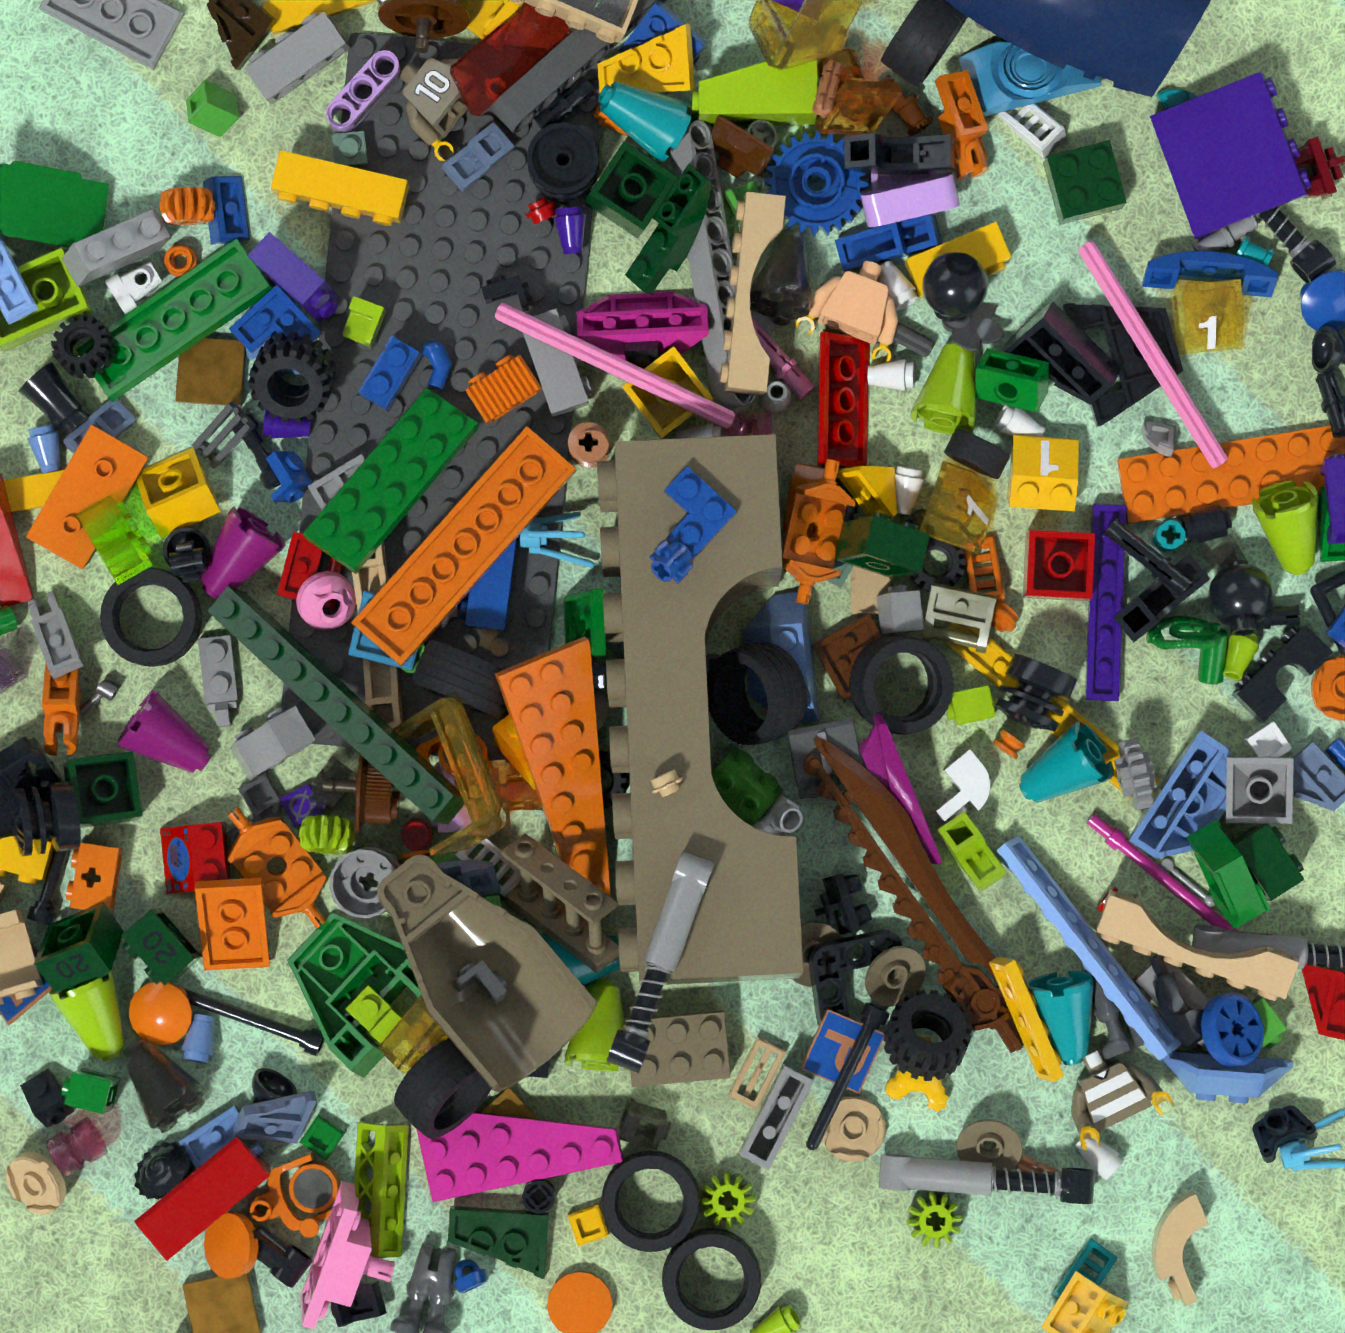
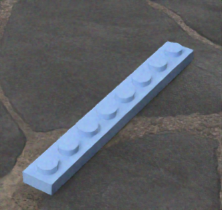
M1020 835L997 849L996 851L1002 857L1003 864L1019 879L1024 891L1033 897L1042 909L1044 917L1057 928L1062 935L1064 943L1073 949L1081 959L1085 970L1095 977L1103 988L1105 996L1115 1003L1122 1012L1126 1023L1134 1028L1143 1039L1147 1050L1160 1061L1181 1045L1180 1041L1173 1036L1163 1019Z

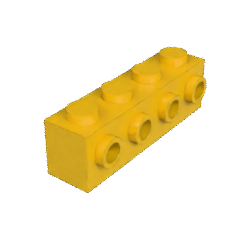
M280 150L271 190L274 194H278L277 199L283 202L296 204L297 199L310 202L309 207L317 210L328 211L329 207L341 209V214L347 217L360 219L362 214L373 217L372 221L377 224L392 226V222L401 223L410 185L408 180Z

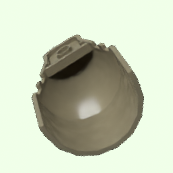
M415 855L409 858L379 883L377 889L378 900L393 919L430 1016L492 1090L500 1092L526 1078L562 1049L594 1014L597 1001L533 926L520 921L507 913L505 909L498 905L495 906L480 897L475 891L446 875L428 856ZM483 960L492 972L497 970L506 981V998L497 1006H494L475 981L461 992H458L455 988L456 980L459 978L457 973L472 962L476 965Z

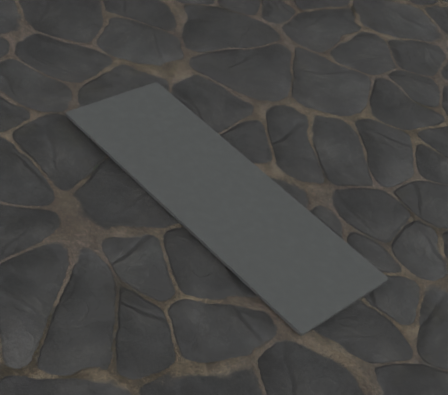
M355 32L349 38L351 49L348 50L345 86L375 53L386 50L394 53L398 58L401 72L406 65L411 63L420 69L427 59L430 58L438 61L464 58L486 73L485 77L488 79L497 77L503 81V89L496 84L489 85V90L499 98L550 51L500 47L497 51L490 45L428 40V52L418 53L415 51L416 38ZM604 57L566 90L571 89L581 78L585 77L597 94L575 110L576 114L572 118L568 116L562 121L578 125L589 133L597 146V152H599L601 125L598 124L599 120L594 118L595 110L600 104L598 102L600 93L597 64L606 60ZM384 61L377 67V72L381 75L390 74L394 69V64ZM399 78L395 85L351 132H365L368 165L356 166L354 168L408 180L410 186L401 223L392 222V226H385L373 222V217L361 214L360 219L342 215L341 209L332 207L325 281L341 300L337 303L338 306L335 312L330 317L323 318L320 322V332L322 335L319 337V341L323 343L321 347L323 350L329 349L331 352L330 360H335L336 369L334 372L337 374L324 409L320 413L316 412L315 417L311 419L305 470L312 482L314 483L360 454L366 460L426 388L478 422L479 426L478 430L384 540L388 581L526 426L568 461V438L571 433L573 411L552 417L543 389L490 425L486 424L465 390L470 387L469 380L482 372H485L486 375L498 369L495 364L510 354L514 358L521 355L540 384L523 332L495 318V312L501 303H506L523 312L518 294L486 304L481 287L487 285L486 281L500 275H505V278L508 279L519 275L521 284L528 282L533 301L527 302L529 311L524 313L536 316L557 309L559 316H566L571 335L577 337L576 312L583 309L593 209L586 205L584 201L595 184L588 193L576 200L563 202L554 200L556 203L554 206L555 210L558 208L582 206L583 215L586 214L582 246L583 253L563 254V248L554 221V217H557V215L555 214L537 224H533L531 218H526L525 213L530 211L528 207L530 203L546 197L536 189L531 181L526 157L531 140L541 128L533 119L525 128L514 134L491 111V107L497 99L491 100L487 98L483 91L484 87L479 85L482 88L481 93L447 136L443 138L439 135L438 138L442 142L450 143L454 149L453 153L448 146H440L438 154L445 160L440 161L435 156V148L432 145L428 146L410 126L405 110L408 100L402 94L408 84ZM367 85L360 86L356 90L355 96L359 99H366L372 94V88ZM342 109L341 124L349 120L351 113L348 110ZM494 122L515 147L490 171L462 193L441 169L442 165L466 147L469 140ZM564 157L558 159L559 165L564 166L568 164ZM353 296L382 306L386 310L373 348L344 338L342 335L351 312L349 305ZM393 336L419 351L422 357L390 411L387 412L361 397L358 391L381 352H385L384 347L389 338ZM427 341H439L442 343L452 361L443 390L428 385L434 367L430 360L422 354V346ZM565 485L536 516L537 518L563 514ZM309 488L304 491V496L302 497L299 533L302 534L322 511ZM562 521L545 524V526H548V530L561 531ZM519 535L506 632L466 627V620L460 619L461 600L457 605L458 617H446L423 645L426 647L429 640H434L469 653L502 669L548 652L558 559L543 554L529 553V548L520 547ZM548 538L547 545H541V547L559 551L560 538ZM324 551L318 573L328 571L331 556ZM343 566L341 575L348 579L354 589L352 571ZM468 592V594L463 598L464 600H468V598H469V592ZM292 599L289 633L365 703L363 659L348 655L355 628L351 622L358 615L357 604L352 616L342 626L333 630H318L302 619L297 610L296 600ZM337 600L335 610L323 607V613L326 615L336 613L340 607L339 600ZM398 668L405 729L395 731L415 750L420 744L459 725L461 732L473 733L485 742L489 761L510 763L493 741V726L509 715L507 707L500 720L488 717L411 683L414 674H408L401 668ZM283 683L281 707L285 706L287 710L294 706L297 707L315 738V741L311 744L353 748ZM439 750L432 752L431 755L438 756Z

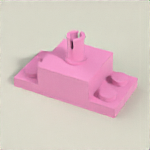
M341 1181L300 1295L302 1326L315 1329L319 1318L324 1319L329 1301L351 1307L362 1275L381 1279L385 1282H390L391 1276L389 1274L393 1275L394 1261L369 1256L372 1250L369 1220L360 1218L361 1212L357 1211L359 1198L355 1195L354 1184Z

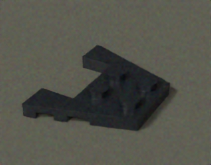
M1076 303L1063 304V311L1082 330L1103 326L1112 360L1121 368L1118 375L1121 390L1103 394L1090 405L1096 428L1101 427L1161 387L1112 306L1095 304L1077 305ZM1135 307L1176 375L1183 372L1166 308Z

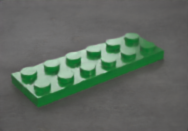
M237 238L107 328L113 336L112 339L115 341L116 348L112 349L116 354L114 358L108 357L112 363L109 368L103 365L101 366L104 371L102 374L99 375L96 370L93 371V374L111 402L258 302L272 290L256 265L247 256V252ZM90 339L76 349L80 357L88 354L93 349L94 339Z
M426 388L304 531L305 539L357 574L478 430V422Z

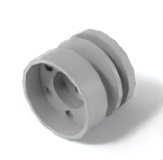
M368 846L347 853L336 862L330 875L329 888L334 902L343 912L357 918H371L387 912L378 900L377 889L379 883L403 863L393 852L383 847ZM373 873V879L378 881V885L369 889V883L364 881V877Z

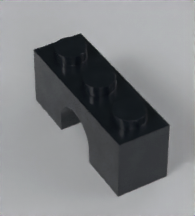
M1293 625L1280 638L1283 644L1275 652L1269 649L1257 661L1260 667L1252 675L1246 672L1242 680L1234 684L1237 690L1232 696L1259 723L1265 722L1287 700L1276 685V675L1280 668L1290 665L1297 668L1305 677L1311 676L1333 653L1307 625H1302L1298 629Z

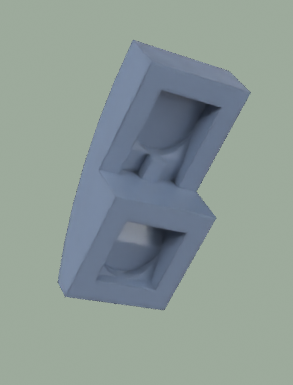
M493 122L469 140L468 145L447 160L441 169L463 193L498 164L515 146Z
M118 399L113 402L109 400L92 413L86 422L64 438L63 443L74 454L91 423L118 438L136 422V419Z
M458 860L435 863L443 873L475 891L479 896L501 892L493 862Z

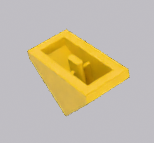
M857 466L838 470V478L867 516H871V513L876 512L886 514L891 518L895 517L897 514L894 467Z

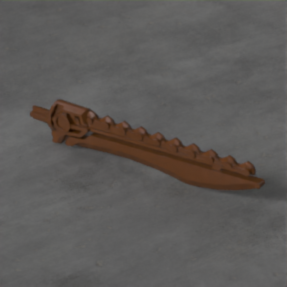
M815 736L813 738L814 745L846 791L840 792L813 754L809 755L803 763L804 772L822 779L820 786H818L819 796L835 801L837 805L833 809L834 819L852 826L850 833H848L849 843L867 850L865 856H863L864 866L881 872L880 879H878L879 890L895 895L896 899L892 903L894 913L911 919L909 926H907L908 935L926 943L924 949H922L923 959L941 966L939 972H937L938 982L942 983L945 992L952 996L950 1000L953 1003L958 1001L962 1005V1012L967 1011L969 1015L968 1022L972 1023V1030L977 1031L986 1028L993 1030L995 1028L1010 1053L1016 1050L1019 1051L1023 1048L1024 1044L1011 1018V1013L999 986H994L977 966L963 964L959 961L850 805L854 802L857 804L968 962L983 965L996 981L989 964L996 957L949 896L918 838L909 814L885 786L860 763L835 745L819 736Z

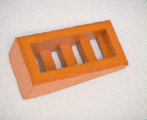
M994 535L962 540L969 590L977 592L978 590L996 588V591L984 594L997 596L996 604L998 602L1005 603ZM989 548V554L971 556L970 551ZM992 563V566L973 569V564ZM994 576L993 580L975 581V577Z

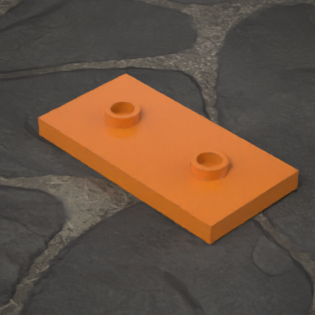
M91 423L27 533L26 538L83 570L149 456Z

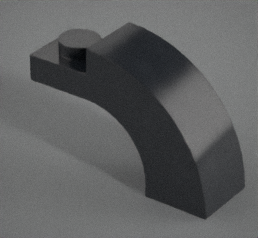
M876 133L844 136L845 169L882 175L928 174V171L955 169L954 136L944 134L922 137H887Z
M1190 553L1175 565L1193 579L1181 596L1158 578L1113 616L1133 643L1210 580V577Z

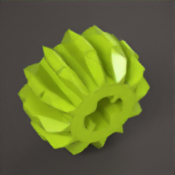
M308 816L302 820L299 830L300 847L316 854H347L352 850L353 842H355V824L347 818H340L338 816Z
M729 1171L724 1172L725 1182L722 1183L717 1175H713L711 1179L716 1187L713 1188L707 1184L703 1185V1190L712 1196L700 1198L701 1204H712V1206L704 1210L705 1217L716 1212L713 1224L718 1226L722 1217H725L727 1228H732L731 1217H736L740 1225L744 1224L745 1220L740 1212L743 1211L748 1215H752L754 1212L745 1203L755 1202L756 1196L744 1195L752 1189V1184L749 1182L739 1187L743 1179L741 1174L735 1177L734 1182H730ZM727 1191L731 1192L732 1197L737 1198V1202H732L733 1207L725 1208L724 1202H719V1197H724V1192Z
M930 1191L928 1195L929 1203H926L921 1196L916 1198L917 1202L922 1206L920 1210L914 1206H909L908 1211L917 1215V1218H909L906 1220L908 1226H918L911 1232L913 1238H917L924 1233L921 1239L922 1246L926 1247L930 1239L933 1238L934 1247L940 1248V1237H944L945 1241L951 1244L953 1240L948 1232L952 1231L955 1234H960L961 1229L953 1225L952 1222L962 1221L963 1216L958 1213L951 1214L958 1208L957 1202H951L945 1207L948 1201L947 1194L943 1193L939 1201L936 1202L935 1193ZM937 1212L938 1216L943 1218L942 1223L938 1222L939 1227L933 1228L929 1222H926L927 1217L931 1218L930 1213Z

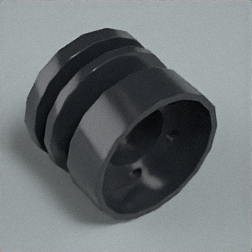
M1014 653L1005 674L1017 682L1016 687L1000 685L998 691L1011 697V699L1007 701L996 697L992 706L1002 711L1009 719L1033 729H1046L1055 732L1059 724L1046 717V715L1050 713L1061 717L1064 711L1054 705L1052 700L1053 698L1069 700L1077 679L1045 663Z
M71 781L47 784L45 799L42 800L37 787L30 786L28 788V802L23 788L12 789L10 822L12 834L16 840L21 857L32 855L33 842L37 853L45 854L47 838H51L56 852L80 848L79 810Z

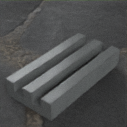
M233 401L220 412L192 446L195 450L199 448L202 451L200 455L204 459H210L209 465L214 469L226 459L256 424ZM234 412L235 416L208 445L206 443L207 440ZM242 421L245 425L217 455L214 450Z

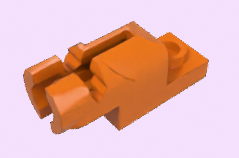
M964 70L941 75L935 80V84L945 111L937 120L942 135L951 134L954 136L955 169L953 170L958 181L964 180L965 176L969 173L972 178L980 176L989 169L987 153L981 139L989 129L969 72Z
M45 662L42 708L45 714L43 730L44 750L49 755L57 756L58 739L55 733H61L63 724V742L67 745L68 756L75 755L78 750V730L80 724V668L53 679Z

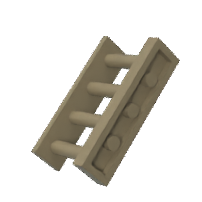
M526 833L501 851V855L520 869L521 884L505 895L506 904L595 973H598L619 957V945L602 933L601 922L603 917L618 907L614 899Z

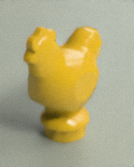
M920 1037L925 1041L931 1042L930 1037ZM897 1069L895 1077L889 1078L886 1083L885 1091L891 1099H901L910 1092H922L928 1100L927 1106L929 1109L939 1112L947 1106L946 1101L949 1099V1096L945 1094L942 1079L938 1080L935 1076H933L931 1081H924L922 1076H918L916 1080L910 1078L911 1073L906 1071L903 1074Z

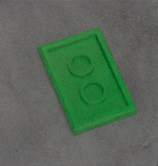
M590 589L570 594L563 598L565 644L585 636L590 643L591 658L606 655L603 606L604 589Z

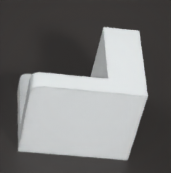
M1274 721L1267 723L1242 740L1244 746H1249L1256 757H1280L1292 749Z

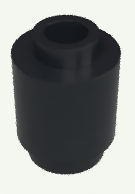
M1219 504L1189 512L1188 516L1181 518L1182 528L1185 529V538L1188 543L1195 541L1196 544L1225 537L1228 535L1227 529L1232 528L1228 510H1222Z

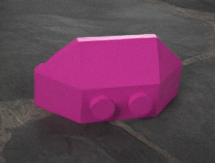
M674 291L653 292L652 295L647 293L607 295L591 304L588 308L576 312L577 338L626 360L625 343L658 341L660 357L673 346L681 355L709 335L707 305L698 304L692 299Z

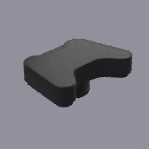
M1293 1105L1282 1109L1270 1110L1264 1119L1256 1122L1252 1128L1260 1153L1266 1163H1271L1275 1160L1277 1149L1282 1144L1297 1137L1314 1140L1318 1136L1316 1126Z

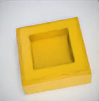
M599 1204L567 1214L578 1246L609 1236Z

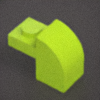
M965 811L938 829L950 853L979 892H982L1007 874Z
M369 984L345 1009L369 1031L373 1038L393 1053L417 1029V1026L395 1005L391 1006Z

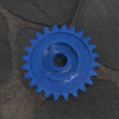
M819 131L816 132L814 139H810L808 134L803 132L801 142H798L792 136L790 148L783 144L780 145L779 149L782 156L775 154L771 156V160L776 166L766 167V172L772 175V177L765 179L764 185L772 189L765 194L786 196L783 219L787 218L789 220L787 229H791L794 225H799V234L802 235L806 228H809L813 237L816 236L818 229H822L825 235L828 236L830 226H834L838 231H841V220L851 224L853 219L850 212L859 214L861 211L856 202H862L860 190L868 188V183L860 180L867 173L845 169L844 138L834 143L833 133H830L823 140ZM811 177H820L824 181L825 187L821 191H812L808 187L807 181Z

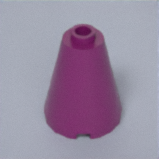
M233 506L228 512L207 562V571L203 572L200 578L204 584L202 589L208 595L217 599L227 586L239 588L284 549L286 544L281 535L276 531L272 536L265 528L269 524L244 508L239 507L236 510L235 506Z
M151 690L139 705L141 706L135 715H132L118 738L117 745L123 749L133 751L189 773H193L196 769L202 771L212 756L208 753L210 746L159 693Z

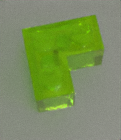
M110 495L76 514L117 585L153 566L148 558L152 551L139 530L135 529L132 531L126 521L131 519V516L122 501L116 504Z

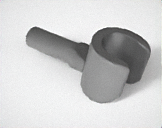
M109 679L100 682L92 697L80 707V714L84 716L102 697L111 702L118 693L120 686Z

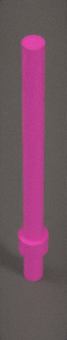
M1095 813L1088 819L1086 823L1106 839L1104 842L1113 850L1119 849L1209 924L1225 928L1226 930L1239 931L1236 928L1234 929L1228 921L1126 839L1127 835L1119 828L1113 829Z

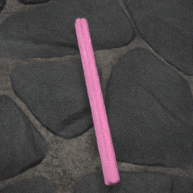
M1094 241L1083 244L1078 249L1080 256L1212 468L1222 465L1228 460L1227 455Z
M501 303L495 312V318L498 321L719 426L729 429L735 419L733 411L506 303Z

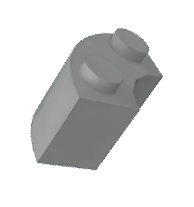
M282 706L268 714L269 721L255 731L250 727L235 736L237 741L230 749L249 781L280 765L285 759L302 751L315 741L296 706L289 710Z

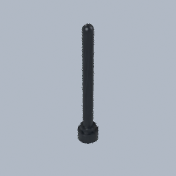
M54 850L39 901L35 900L34 906H30L27 919L47 925L53 923L56 913L53 912L54 905L51 904L68 850L59 852Z
M185 989L187 998L193 1006L297 1042L299 1047L304 1048V1052L317 1057L320 1052L324 1037L319 1029L312 1028V1030L306 1028L302 1031Z
M866 1002L861 1012V1015H863L861 1020L863 1025L806 1141V1146L809 1150L814 1151L819 1147L875 1029L879 1030L881 1025H885L890 1015L889 1012L874 1004Z

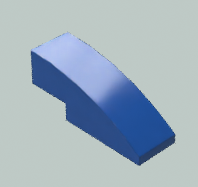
M929 214L882 225L836 239L835 243L842 270L846 272L862 268L864 261L880 264L922 253L943 244L936 215Z

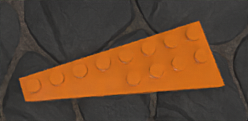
M584 636L495 673L560 859L611 897L591 649L589 640Z

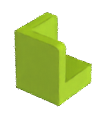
M353 296L349 305L351 312L342 335L344 338L373 348L386 310L382 306Z

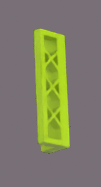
M358 1122L354 1186L355 1195L359 1198L357 1211L361 1212L360 1218L369 1220L372 1244L369 1256L377 1258L402 1257L409 1125ZM369 1131H376L375 1146L371 1149L368 1144ZM369 1165L374 1170L371 1182L366 1176ZM367 1198H369L372 1203V1209L369 1215L365 1211V1200Z

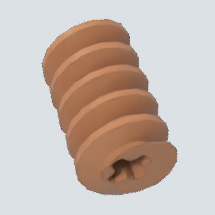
M591 422L580 423L569 434L568 447L570 456L579 466L594 468L597 467V461H606L609 457L610 443L608 434L598 424ZM587 439H592L595 445L592 446L591 452H586L585 447L582 446L586 445Z

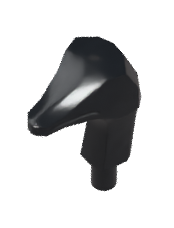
M1162 956L1151 959L1150 963L1157 977L1152 983L1165 1024L1173 1036L1185 1046L1198 1043L1203 1039L1201 1020L1204 1009L1191 1008L1183 1001L1179 994L1174 972L1169 973Z

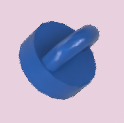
M470 1259L461 1260L455 1267L457 1280L454 1283L459 1293L473 1290L489 1280L485 1269H479L477 1263ZM470 1268L472 1273L464 1275L463 1269Z

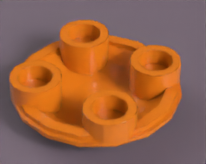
M152 982L145 984L135 992L129 1005V1018L132 1028L140 1038L150 1044L165 1046L176 1043L188 1033L192 1021V1009L183 987L173 984L164 986L162 982L158 984Z

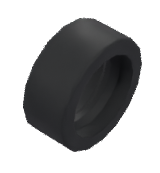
M955 429L944 451L954 461L994 479L1000 478L1010 457L1007 452L994 444L959 429Z

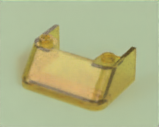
M757 0L749 17V28L767 64L782 71L832 56L837 51L840 52L847 40L846 33L862 1L804 0L799 12L772 0Z
M453 697L441 698L394 728L402 738L424 736L436 728L472 821L470 825L430 848L429 852L431 855L468 850L500 831L506 821L503 803L470 718L462 702Z

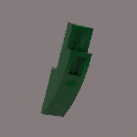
M689 163L653 216V219L659 224L625 274L639 289L649 295H652L668 269L678 271L696 239L706 213L711 181Z

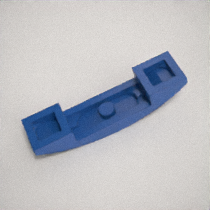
M1188 251L1168 254L1148 261L1142 287L1175 289L1177 279L1239 284V295L1272 297L1278 279V272L1259 262L1237 255L1211 251Z

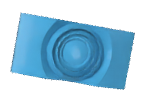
M995 42L958 59L961 71L968 70L984 117L1100 87L1102 84L1099 76H1096L1094 81L1083 77L1084 71L1070 65H1066L1062 69L1026 52L1010 42Z

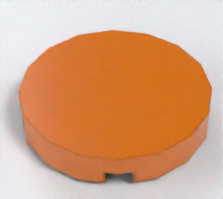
M1338 656L1325 661L1315 671L1311 681V697L1316 708L1325 716L1337 721H1345V656Z
M226 1212L211 1224L205 1233L204 1249L207 1262L217 1276L225 1279L239 1278L243 1274H247L252 1270L257 1260L258 1238H254L252 1230H255L253 1223L244 1214Z
M577 1271L565 1274L554 1283L549 1292L547 1309L550 1320L563 1333H597L608 1322L611 1316L613 1301L610 1289L600 1277L591 1272Z

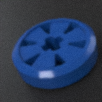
M1233 992L1215 996L1207 1003L1202 1014L1201 1031L1205 1046L1211 1056L1220 1064L1228 1067L1242 1066L1254 1061L1262 1049L1264 1040L1262 1019L1255 1005L1246 996Z

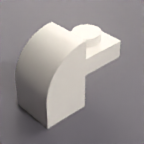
M969 749L942 770L959 791L934 811L941 821H946L948 818L952 820L962 812H966L967 808L964 805L967 802L970 803L975 811H978L985 804L989 796L990 779L988 772Z

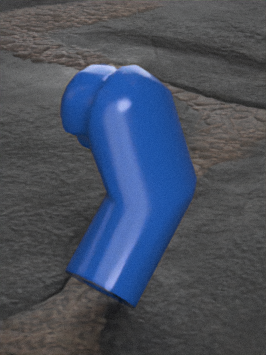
M427 341L422 346V354L430 360L434 367L428 385L443 390L452 361L442 343L439 341Z

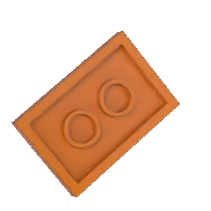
M262 878L195 881L204 971L270 967Z

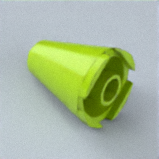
M954 341L943 346L912 407L910 416L915 423H917V418L925 421L924 428L942 434L952 435L955 429H968V433H972L976 424L974 351L965 350Z
M1284 481L1263 488L1259 491L1260 497L1257 500L1254 497L1252 499L1253 511L1284 571L1293 575H1301L1308 572L1315 563L1318 511L1316 487L1309 482H1304V486H1295L1294 481Z
M112 970L106 976L92 978L82 982L76 988H67L57 993L52 989L49 992L51 1000L95 1059L102 1058V1061H109L121 1054L120 1049L125 1046Z
M597 979L594 980V985L587 986V991L597 1001V1007L584 1027L569 1041L564 1064L573 1067V1061L582 1062L581 1069L618 1071V1065L607 1062L617 1030H622L625 1025L620 989L613 986V981Z

